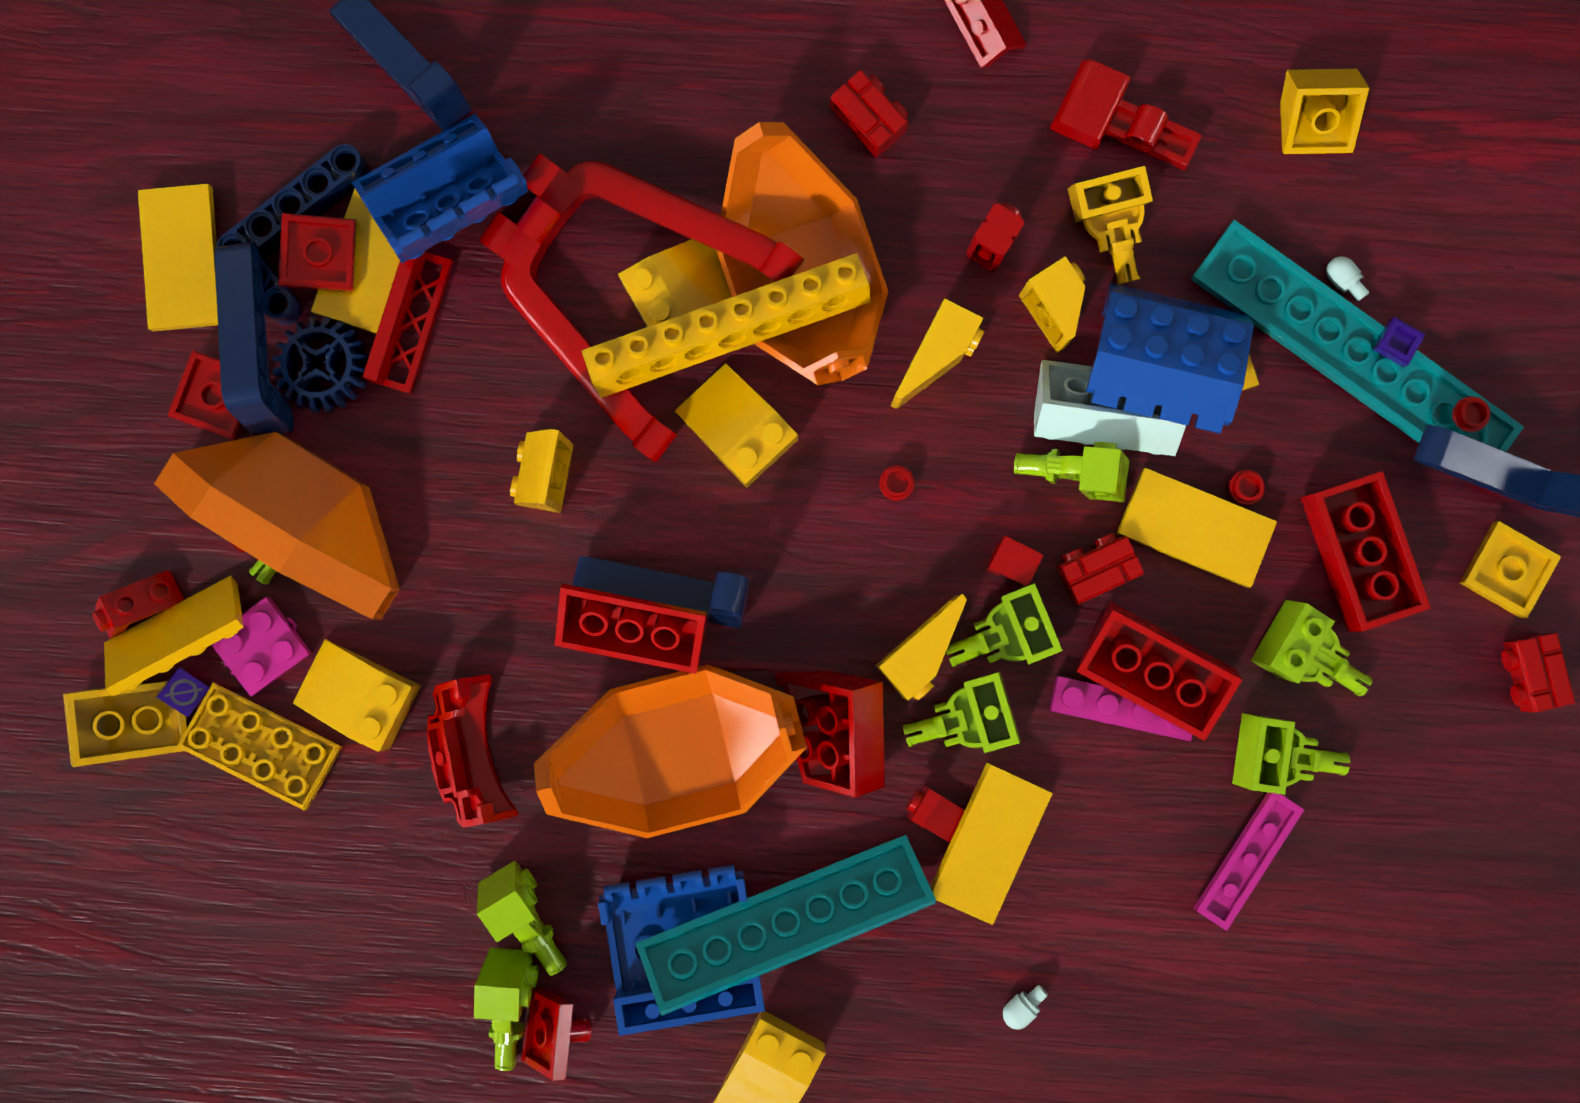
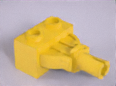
M1141 166L1075 183L1067 188L1075 223L1083 221L1087 232L1097 240L1100 253L1109 251V254H1112L1118 280L1117 284L1140 279L1134 259L1133 244L1142 242L1139 228L1144 219V205L1153 201L1146 167Z

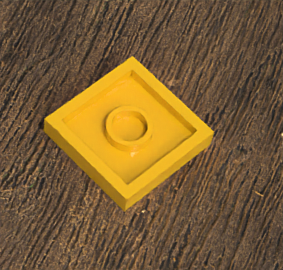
M1496 521L1491 524L1459 583L1517 617L1528 618L1561 556L1502 522Z

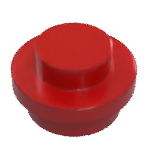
M1465 397L1455 404L1452 418L1460 430L1469 433L1476 432L1488 424L1490 408L1485 401L1478 397Z
M900 465L888 467L883 471L879 479V488L882 494L893 501L906 499L912 493L915 485L913 474L906 467Z
M1241 470L1231 477L1228 490L1235 502L1241 505H1251L1263 497L1265 483L1257 472Z

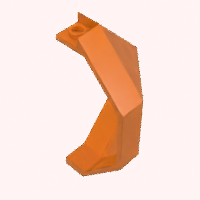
M758 122L735 138L721 215L760 232L776 242L780 240L803 257L805 260L794 275L857 253L869 282L871 303L755 343V345L817 385L841 382L868 368L888 296V289L857 198L784 122ZM717 251L732 297L774 282L756 268Z
M271 432L173 453L154 482L166 496L193 520L277 572L370 619L381 620L400 591L370 487L285 435Z
M709 664L699 666L696 674L679 671L610 689L534 763L536 792L547 815L644 838L746 813L807 748L794 696Z

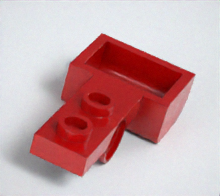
M1083 60L1051 123L1050 130L1095 150H1098L1106 135L1185 171L1202 134L1170 121L1169 116L1158 107L1149 104H1142L1138 107L1122 100L1131 78L1096 61Z

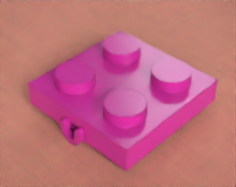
M270 596L265 597L242 614L244 627L236 635L228 639L223 638L212 644L213 648L225 662L224 666H228L232 671L230 672L231 675H235L250 697L256 695L312 654L295 631L298 628L296 623L290 617L286 618Z

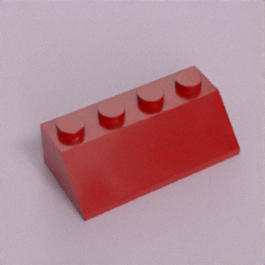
M562 584L560 587L554 646L696 674L704 646L708 621L707 612Z
M1111 601L1094 627L1076 669L1078 673L1203 741L1207 739L1242 682L1237 669Z

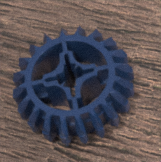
M310 317L308 328L304 323L296 322L298 332L294 334L287 330L285 331V336L289 339L286 344L281 341L276 342V346L283 351L281 355L271 356L273 361L281 364V366L274 368L272 373L277 377H282L276 385L281 390H287L284 395L285 398L289 401L296 400L297 407L305 409L309 405L310 411L318 413L321 407H323L324 411L331 413L334 410V402L340 408H346V396L353 400L358 399L357 393L353 391L356 386L362 389L366 388V383L360 380V376L364 374L365 367L361 366V364L367 363L369 358L368 354L360 353L364 350L366 344L362 340H356L358 333L355 330L349 329L346 331V324L342 321L334 324L332 319L324 317L320 324L318 319ZM320 339L335 340L331 345L326 344L317 350L309 346L312 342ZM345 352L347 363L344 375L342 376L339 372V364L344 358L343 353ZM301 354L304 363L302 369L298 372V377L297 362ZM313 356L317 357L320 360H324L323 363L326 364L325 369L328 370L331 375L319 370L320 368L317 367L318 362L313 358ZM325 380L335 385L322 392L307 391L312 385L317 386Z

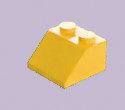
M1358 69L1287 70L1280 101L1283 154L1354 152L1369 91V86Z
M1066 256L1030 278L1019 294V297L1056 353L1062 351L1076 335L1086 287L1083 283L1085 278L1081 269L1076 263H1070Z

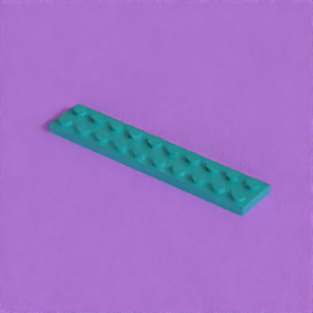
M1236 220L1229 224L1190 278L1235 312L1248 315L1256 327L1418 443L1421 440L1425 426L1435 425L1507 452L1524 428L1523 425L1418 350L1409 365L1405 367L1374 351L1373 348L1385 328L1383 325ZM1469 396L1482 399L1490 408L1488 424L1483 429L1472 433L1460 430L1452 418L1455 404Z

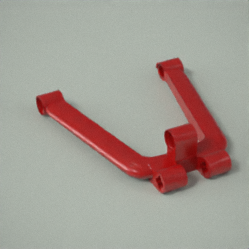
M538 153L523 175L527 182V188L537 195L518 223L498 211L478 240L505 260L501 270V284L505 295L512 305L621 431L633 441L632 445L649 459L658 462L678 434L659 422L656 416L649 412L630 388L600 398L592 384L581 351L593 347V345L538 280V266L564 224L583 202L590 198H599L748 264L774 282L793 276L805 259L780 240L776 242L760 232L609 164L598 161H584L565 172L544 155Z

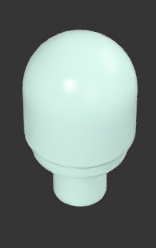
M1339 256L1328 263L1326 275L1338 291L1341 290L1342 293L1349 291L1358 302L1370 293L1360 282L1363 278L1362 271L1350 258Z
M1037 985L1029 994L1022 991L1020 994L1015 995L1003 1009L1005 1023L1010 1028L1016 1030L1028 1026L1038 1016L1037 1014L1040 1012L1038 1005L1048 996L1047 992L1040 985Z

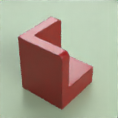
M1003 536L1000 538L985 570L997 576L1003 575L1023 586H1028L1044 555L1007 536Z

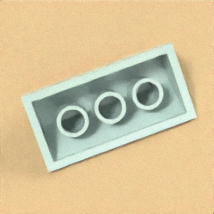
M1042 359L1034 409V436L1049 440L1057 439L1078 442L1084 445H1094L1095 442H1110L1117 444L1116 449L1176 456L1186 425L1159 419L1160 405H1156L1153 416L1148 417L1123 411L1126 397L1122 396L1119 398L1116 409L1091 403L1093 393L1086 392V387L1092 366Z

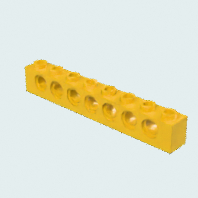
M855 253L581 351L592 384L600 398L871 303L869 282L858 254Z

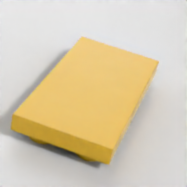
M210 184L138 190L148 329L151 331L217 326L215 273L217 238L213 187Z
M354 189L344 219H356L354 291L318 290L311 312L376 334L400 260L358 192Z
M1143 468L1116 534L1120 536L1126 535L1129 540L1244 587L1251 588L1277 521L1150 469Z
M230 575L104 642L105 689L112 696L126 690H133L144 680L158 673L169 671L176 663L191 655L201 654L208 646L223 638L228 639L236 635L244 626L239 588L235 579Z
M212 683L176 746L304 811H308L342 749V746L216 683Z
M986 763L931 883L930 888L935 899L993 925L1053 793Z

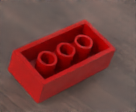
M1383 471L1301 497L1347 632H1363L1431 609Z

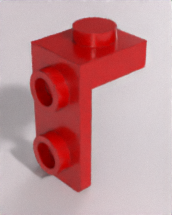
M166 570L99 596L95 606L96 611L92 612L98 629L101 632L106 630L109 638L112 639L125 632L129 624L164 611L180 603L184 598L171 572Z
M924 786L921 792L916 790L910 798L906 807L909 810L906 817L950 843L965 810Z

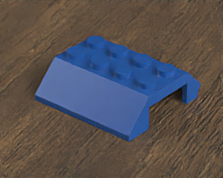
M476 114L471 115L352 182L401 263L421 256L428 248L441 241L451 239L458 231L473 223L483 221L488 214L503 206L513 204L520 196L528 192L527 182L519 167L511 157L505 160L498 151L487 127Z
M1109 283L1102 313L1104 320L1096 358L1086 387V392L1093 393L1091 403L1116 409L1119 398L1122 396L1126 397L1123 411L1152 417L1155 406L1160 405L1159 419L1188 426L1193 413L1197 414L1195 428L1220 434L1223 425L1228 426L1230 422L1232 423L1244 386L1254 327L1250 317L1242 313Z
M734 864L709 868L708 877H703L702 871L697 870L673 874L672 883H667L666 877L662 876L636 881L637 889H631L629 882L603 887L604 894L599 895L598 907L601 925H606L616 988L613 1002L619 1036L765 1011L760 975L661 1016L635 944L734 903L747 901L749 897L743 871L735 872Z

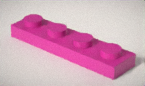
M1060 676L1055 677L1049 711L1191 741L1192 739L1191 733L1102 685Z
M1267 792L1193 909L1227 931L1304 812V809L1281 794Z

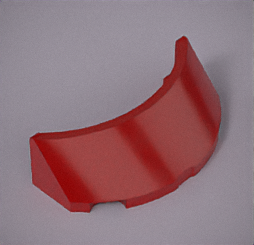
M491 674L460 678L436 685L432 694L436 710L433 715H428L427 741L433 776L444 803H453L456 810V821L463 828L518 816L516 807L509 800L498 780L488 746L486 709L492 682Z

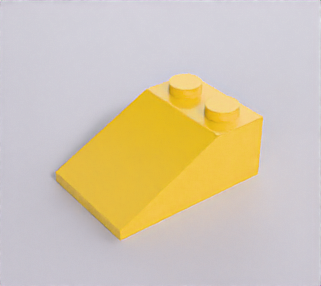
M692 239L651 255L618 274L647 327L732 297L717 251Z
M944 298L894 396L891 407L898 409L959 364L965 354L971 357L985 332L979 328L983 317Z
M726 363L674 411L746 488L798 441V434Z
M548 429L527 432L525 441L519 442L517 462H521L519 476H513L510 488V496L515 497L514 503L518 506L561 513L574 444L559 430Z
M963 594L956 595L875 665L904 699L909 700L913 697L919 700L934 687L930 681L938 673L967 601Z
M324 639L293 704L346 737L377 752L390 750L422 685L332 641Z
M167 681L143 683L133 690H126L115 696H112L105 688L63 693L70 763L72 767L184 751L176 746L187 729L186 716L156 698Z
M766 1011L759 1012L713 1103H799L826 1054L825 1043Z

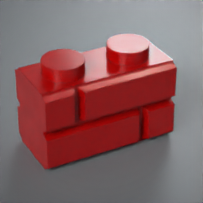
M860 70L846 84H843L832 94L829 107L876 158L905 134L909 121L906 119L908 113L897 100L891 102L884 95L885 88L875 75L871 74L868 77L863 70Z
M994 204L966 252L968 258L990 272H996L1025 224L1023 218H1021L1022 214L1020 211L1009 204Z
M1113 532L1094 541L1097 548L1084 553L1082 548H1078L1062 556L1064 563L1056 566V569L1074 605L1081 604L1144 575L1137 556H1135L1133 547L1126 535L1116 538Z
M1558 632L1538 633L1503 642L1505 650L1501 653V659L1505 669L1511 672L1514 685L1510 688V695L1514 704L1520 708V711L1534 713L1576 703Z

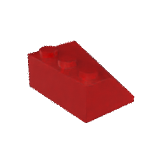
M833 671L775 673L777 685H783L785 693L794 696L807 746L797 758L802 782L855 798L885 787L883 682Z

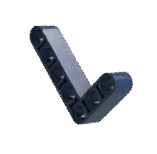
M339 0L328 10L352 38L442 131L459 123L472 111L458 85L444 68L435 60L429 64L369 0Z
M340 144L333 148L223 234L217 242L216 247L252 241L257 244L262 259V269L266 273V278L263 282L265 314L279 324L292 325L301 318L303 312L302 304L293 291L288 287H279V274L266 259L280 248L282 213L288 214L289 207L295 202H300V208L295 214L321 216L355 189L352 182L370 172L367 160L352 145ZM356 159V164L351 170L343 171V166L348 160ZM328 180L327 188L321 193H316L317 185L322 181ZM267 224H272L271 232L261 237V229ZM287 299V308L284 312L277 314L276 305L279 301Z
M252 241L216 247L215 273L223 402L227 410L253 436L271 432H278L280 434L292 433L294 430L292 409L286 399L269 381L263 269L258 246Z
M1435 425L1425 426L1413 459L1414 461L1533 508L1580 517V475L1551 471L1455 431Z
M587 556L578 557L572 586L707 612L708 623L735 628L742 627L749 596V579L734 573L717 572L714 583Z

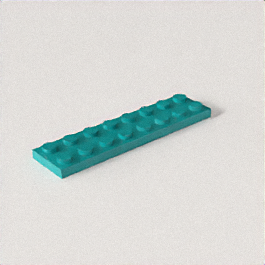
M904 835L749 897L747 901L734 903L635 944L661 1016L924 909L935 904L936 899L907 836Z

